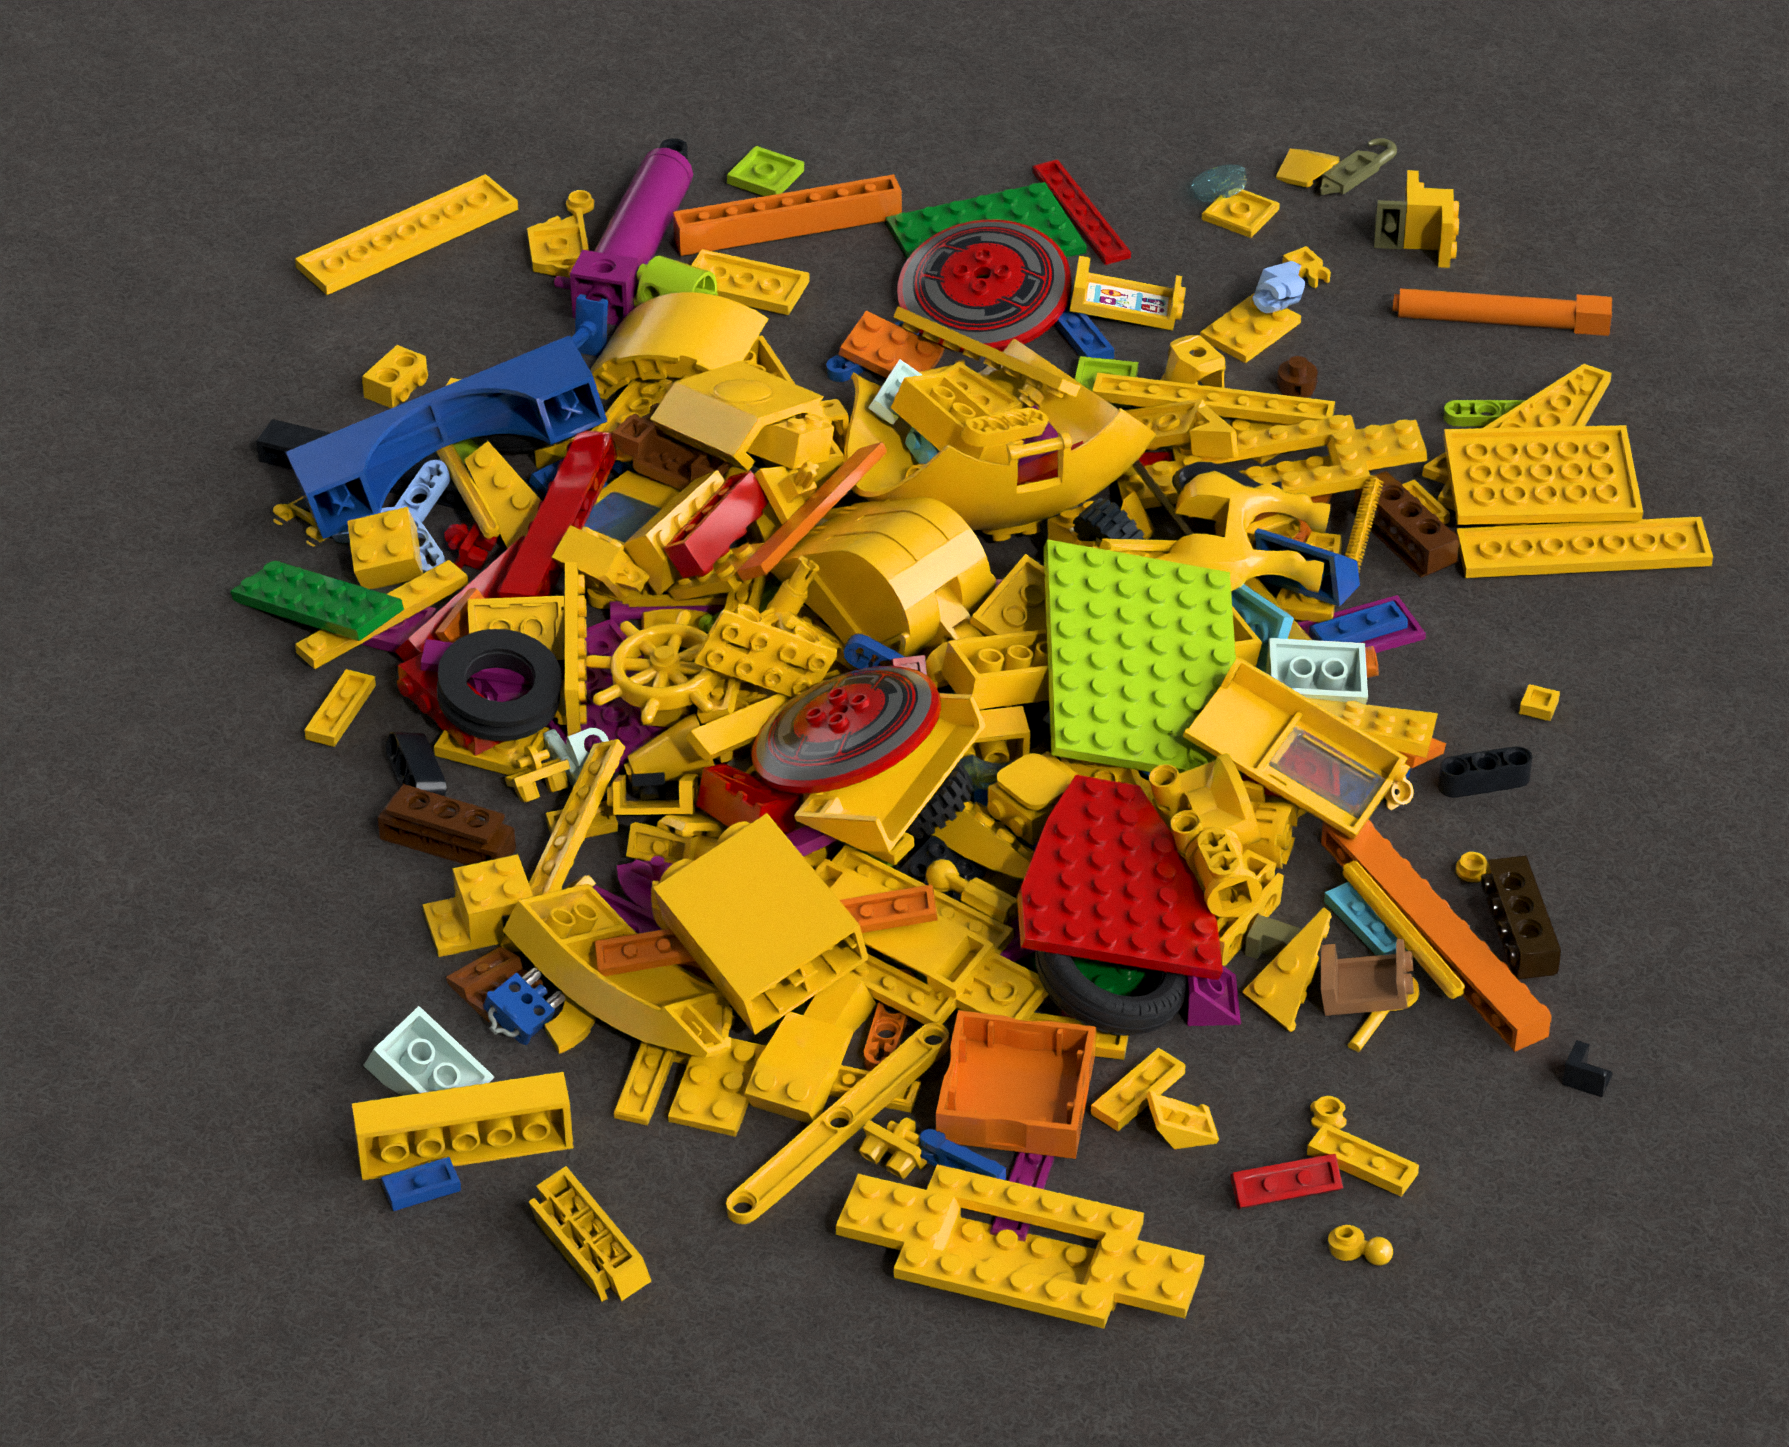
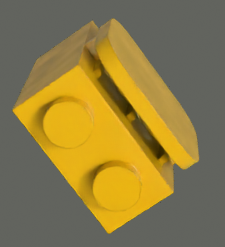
M1048 751L1042 755L1036 753L1026 754L1002 768L997 774V782L988 787V812L993 818L1000 820L1009 827L1016 836L1022 837L1029 844L1033 845L1038 842L1050 813L1074 776L1078 774Z

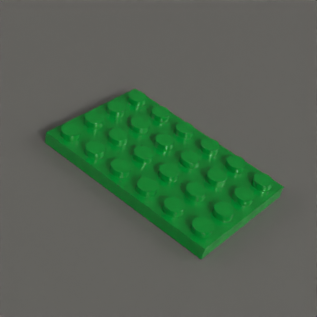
M1045 182L886 217V226L906 259L923 242L938 232L970 221L991 219L1013 221L1039 230L1060 247L1065 257L1084 254L1087 250L1086 244Z

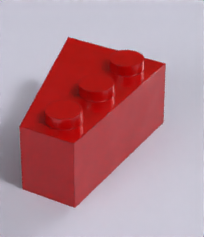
M723 763L703 768L697 806L728 827L743 821L751 824L768 813L782 832L787 835L795 830L796 819L794 815L799 810L801 796L772 788L761 779Z

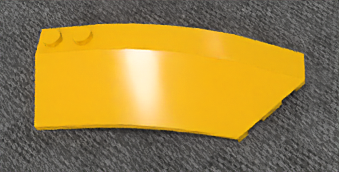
M589 883L518 900L503 932L545 977L585 1010L612 1027L649 1044L702 1058L728 1052L731 1047V1037L728 1036L732 1025V1008L714 984L699 978L677 964L610 976H603L598 972L595 941L638 933L617 914Z

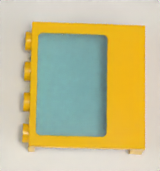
M627 470L601 490L584 526L600 535L599 538L607 541L608 538H612L623 545L682 490Z

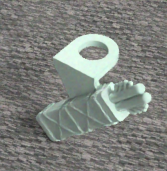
M589 728L568 736L567 745L555 729L543 734L545 749L548 750L550 756L553 759L560 758L561 761L568 759L571 769L565 770L567 779L573 787L589 755L584 748L585 738L589 735H595L601 742L609 741L606 734L600 729Z

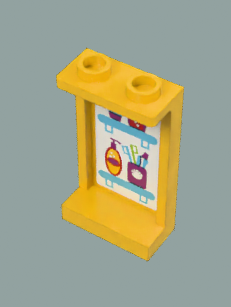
M1079 256L1070 311L1172 331L1175 319L1181 320L1186 287H1181L1182 276L1176 275L1174 287L1168 288L1088 273L1091 258Z

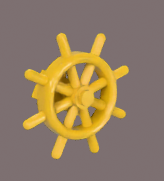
M687 610L679 612L675 624H660L644 628L640 631L631 622L624 621L621 623L620 629L627 638L617 647L613 656L589 655L585 659V664L589 668L611 669L613 686L596 693L593 697V702L601 706L621 697L629 704L640 708L641 721L643 725L672 727L684 719L685 715H689L691 704L693 703L703 713H710L713 709V704L706 695L716 687L721 677H735L692 662L708 634L688 625L691 614ZM680 647L688 648V649H686V650H684V651L678 653ZM642 654H645L649 659H642L638 657ZM627 670L641 671L629 678L626 675Z

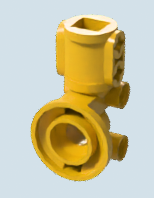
M1228 753L1217 756L1215 761L1180 774L1176 767L1163 764L1155 767L1150 772L1149 780L1158 814L1167 827L1172 829L1178 853L1186 859L1194 876L1200 877L1205 888L1204 900L1211 913L1219 917L1236 918L1244 915L1258 902L1262 894V885L1256 874L1248 870L1242 858V845L1246 843L1251 845L1259 842L1260 832L1247 791L1232 758ZM1235 898L1237 902L1231 903L1230 899Z

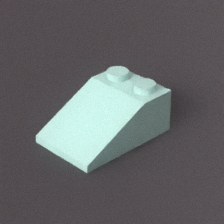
M419 1006L373 1049L363 1065L383 1085L402 1096L490 1083L494 1079V1076Z

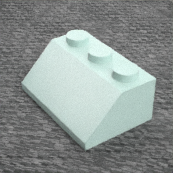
M1269 638L1267 674L1307 698L1339 702L1356 701L1366 705L1368 687L1365 643Z

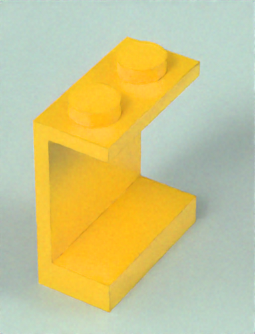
M684 774L679 780V800L626 801V775H619L611 783V787L607 788L608 806H613V815L693 814L698 808V774Z

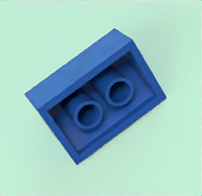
M1259 528L1255 531L1257 550H1290L1301 554L1306 561L1316 560L1324 562L1319 593L1309 591L1299 582L1281 575H1261V581L1339 607L1360 586L1358 563L1356 560Z

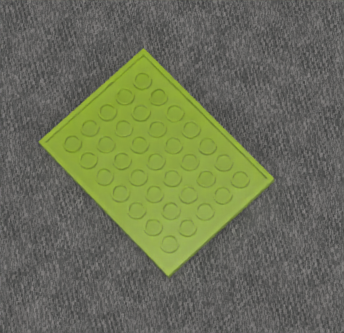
M1047 539L1043 548L1051 755L1151 772L1159 765L1168 764L1176 767L1179 774L1215 761L1217 757L1185 739L1183 734L1219 689L1236 660L1230 572Z

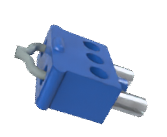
M532 968L523 977L516 972L494 992L488 991L483 1007L488 1012V1018L492 1022V1026L489 1029L495 1035L503 1033L508 1037H514L522 1045H527L531 1037L545 1026L544 1024L551 1021L555 1008L565 1001V995H561L562 992L557 991L545 1000L543 996L547 994V989L542 984H539L534 989L531 987L541 977V972H537V968ZM497 1022H498L503 1028H496V1027H497Z

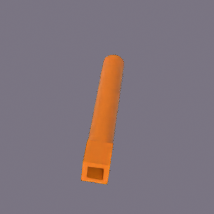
M1400 288V294H1394L1393 311L1398 312V318L1572 329L1575 334L1609 336L1612 318V297L1577 294L1576 300Z

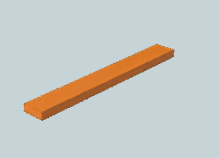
M883 442L859 448L738 569L737 572L740 578L746 581L767 575L886 454L887 450Z

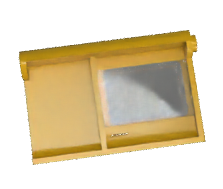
M1240 657L1235 660L1219 689L1183 734L1185 739L1215 757L1228 753L1238 771L1353 840L1360 833L1394 781L1401 783L1410 769V766L1405 764L1408 759L1406 756Z

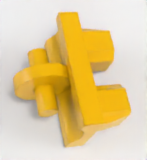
M531 744L524 747L525 757L516 760L519 769L529 766V768L505 777L507 786L514 787L521 802H529L540 797L535 782L544 778L549 792H556L567 788L568 783L565 770L571 768L568 759L561 761L560 758L541 763V761L550 758L548 750L545 749L538 752L535 746Z
M907 1117L901 1120L899 1124L891 1120L887 1125V1129L870 1120L864 1125L863 1129L867 1137L859 1149L863 1158L877 1165L886 1151L893 1154L886 1164V1168L890 1173L901 1179H905L914 1167L921 1170L927 1164V1161L920 1157L921 1149L916 1146L920 1142V1135L914 1133L916 1129V1122Z

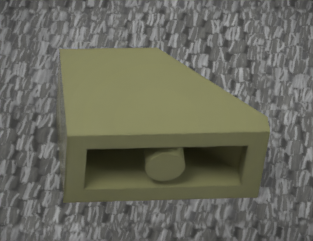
M1377 201L1374 248L1403 249L1407 202Z

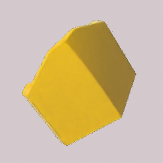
M1290 148L1276 175V179L1288 184L1308 188L1313 185V180L1324 174L1335 164H1338L1340 159L1338 156Z
M1149 1090L1146 1094L1156 1129L1173 1149L1217 1144L1219 1137L1207 1105L1200 1104L1197 1107L1173 1098L1157 1095L1153 1090Z

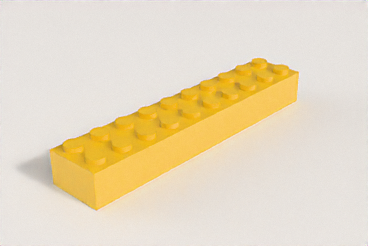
M1232 606L1236 659L1240 657L1256 667L1262 641ZM1047 629L948 641L942 675L956 694L973 695L979 710L1049 700Z

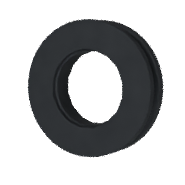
M506 629L481 630L461 637L444 652L438 668L437 701L446 718L465 733L492 741L518 740L537 733L554 718L560 702L562 672L554 654L535 638ZM503 668L522 675L530 683L532 689L528 694L517 700L499 702L487 700L477 695L468 686L467 680L471 675L483 669Z

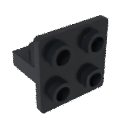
M934 835L898 870L925 885H929L926 880L928 866L940 859L951 861L955 865L959 876L967 881L976 877L982 879L986 873L985 868L947 847L944 841ZM952 890L943 893L961 902L960 894Z

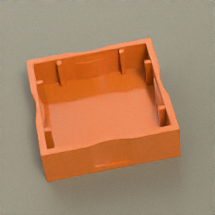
M958 1010L950 1045V1065L943 1078L936 1110V1131L944 1133L946 1139L958 1145L1076 1159L1095 1059L1096 1027L1053 1021H1024L1008 1016Z

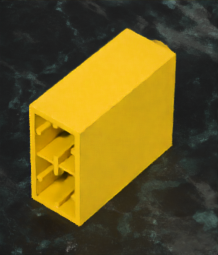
M768 813L751 824L745 821L733 824L721 834L716 847L695 861L692 859H682L675 862L663 873L660 884L653 887L667 926L754 1035L869 959L859 923Z

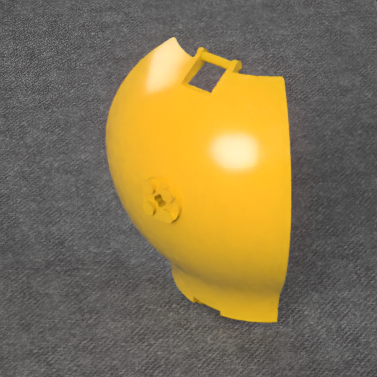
M1013 339L1003 351L1004 353L1081 386L1076 397L1064 393L1062 398L1047 392L1048 385L1044 383L1041 389L1033 386L1046 396L1041 403L1043 406L1038 407V409L1046 414L1049 423L1057 431L1058 437L1018 446L1014 442L1007 443L1009 465L979 460L956 450L950 445H946L929 462L905 479L907 470L911 466L919 464L905 444L912 426L900 416L893 425L877 417L868 407L882 386L870 382L853 372L850 378L855 385V401L844 446V463L859 448L883 442L887 450L886 454L851 488L854 493L868 501L885 499L895 501L917 497L936 499L953 509L972 530H982L983 533L992 535L993 541H1004L1010 539L1011 534L1022 532L1024 535L1039 533L1040 524L1043 519L1073 508L1101 492L1141 457L1157 434L1123 409H1117L1016 339ZM965 360L955 361V364L961 362L965 365ZM952 365L920 371L919 373L922 375L937 374ZM1001 365L1000 370L987 366L978 372V374L1018 399L1021 396L1018 389H1022L1025 383H1027L1025 382L1026 375L1022 374L1021 379L1004 373L1006 367ZM1083 441L1082 445L1071 450L1073 444ZM1058 450V477L1034 483L1026 482L1024 485L1017 486L1019 458Z

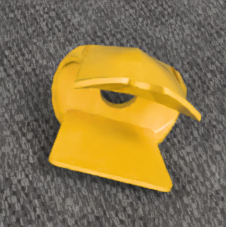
M1200 335L1178 338L1170 343L1166 370L1160 380L1196 385L1200 381L1205 386L1225 388V357ZM1192 350H1194L1193 356L1189 353Z

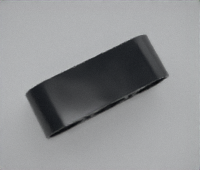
M390 732L386 741V754L400 787L405 784L445 796L446 781L426 736L423 733Z
M1512 746L1447 757L1440 764L1439 791L1447 797L1458 798L1526 786L1531 776L1532 753L1524 747Z

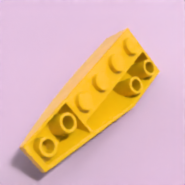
M970 800L969 802H964L966 807L962 812H955L957 817L953 821L946 820L947 826L942 829L936 827L935 833L931 834L944 841L947 847L965 858L1022 881L1025 878L1034 853L1033 850L1021 844L1013 834L991 818V814L986 806L979 802L974 804Z

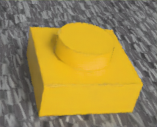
M1529 684L1521 701L1519 714L1551 721L1559 702L1560 691Z

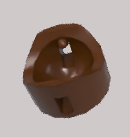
M1294 356L1288 361L1283 362L1279 366L1277 383L1282 395L1303 398L1311 397L1316 389L1318 379L1316 366L1303 356ZM1295 386H1300V391L1295 390Z

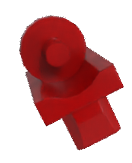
M476 522L470 532L465 524H452L446 529L444 534L448 547L453 550L459 549V556L454 564L461 570L465 564L481 570L489 552L476 545L491 552L498 540V537L494 536L491 539L485 538Z

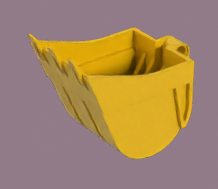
M928 497L895 501L885 499L833 508L823 517L828 519V521L820 526H814L771 569V572L784 582L787 579H791L802 558L808 559L806 565L810 559L819 566V571L807 588L808 597L804 603L825 621L845 646L851 636L863 634L905 657L925 655V661L931 652L944 642L973 636L984 637L982 631L969 622L972 615L996 587V578L991 574L984 549L969 525L953 509L936 499ZM858 647L855 651L861 654L864 650ZM881 661L880 665L892 666V663L889 661Z

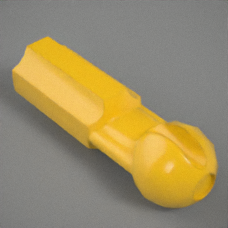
M936 860L928 866L926 880L929 885H933V889L941 893L952 890L961 895V902L1005 925L1012 924L1017 917L1018 902L1011 895L977 877L967 881L959 876L955 865L949 860Z

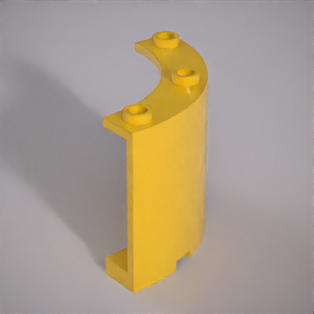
M681 292L650 299L627 314L590 371L599 396L602 399H608L616 390L629 384L631 380L640 377L642 380L666 379L667 376L685 379L735 362H743L769 318L741 303L711 294Z

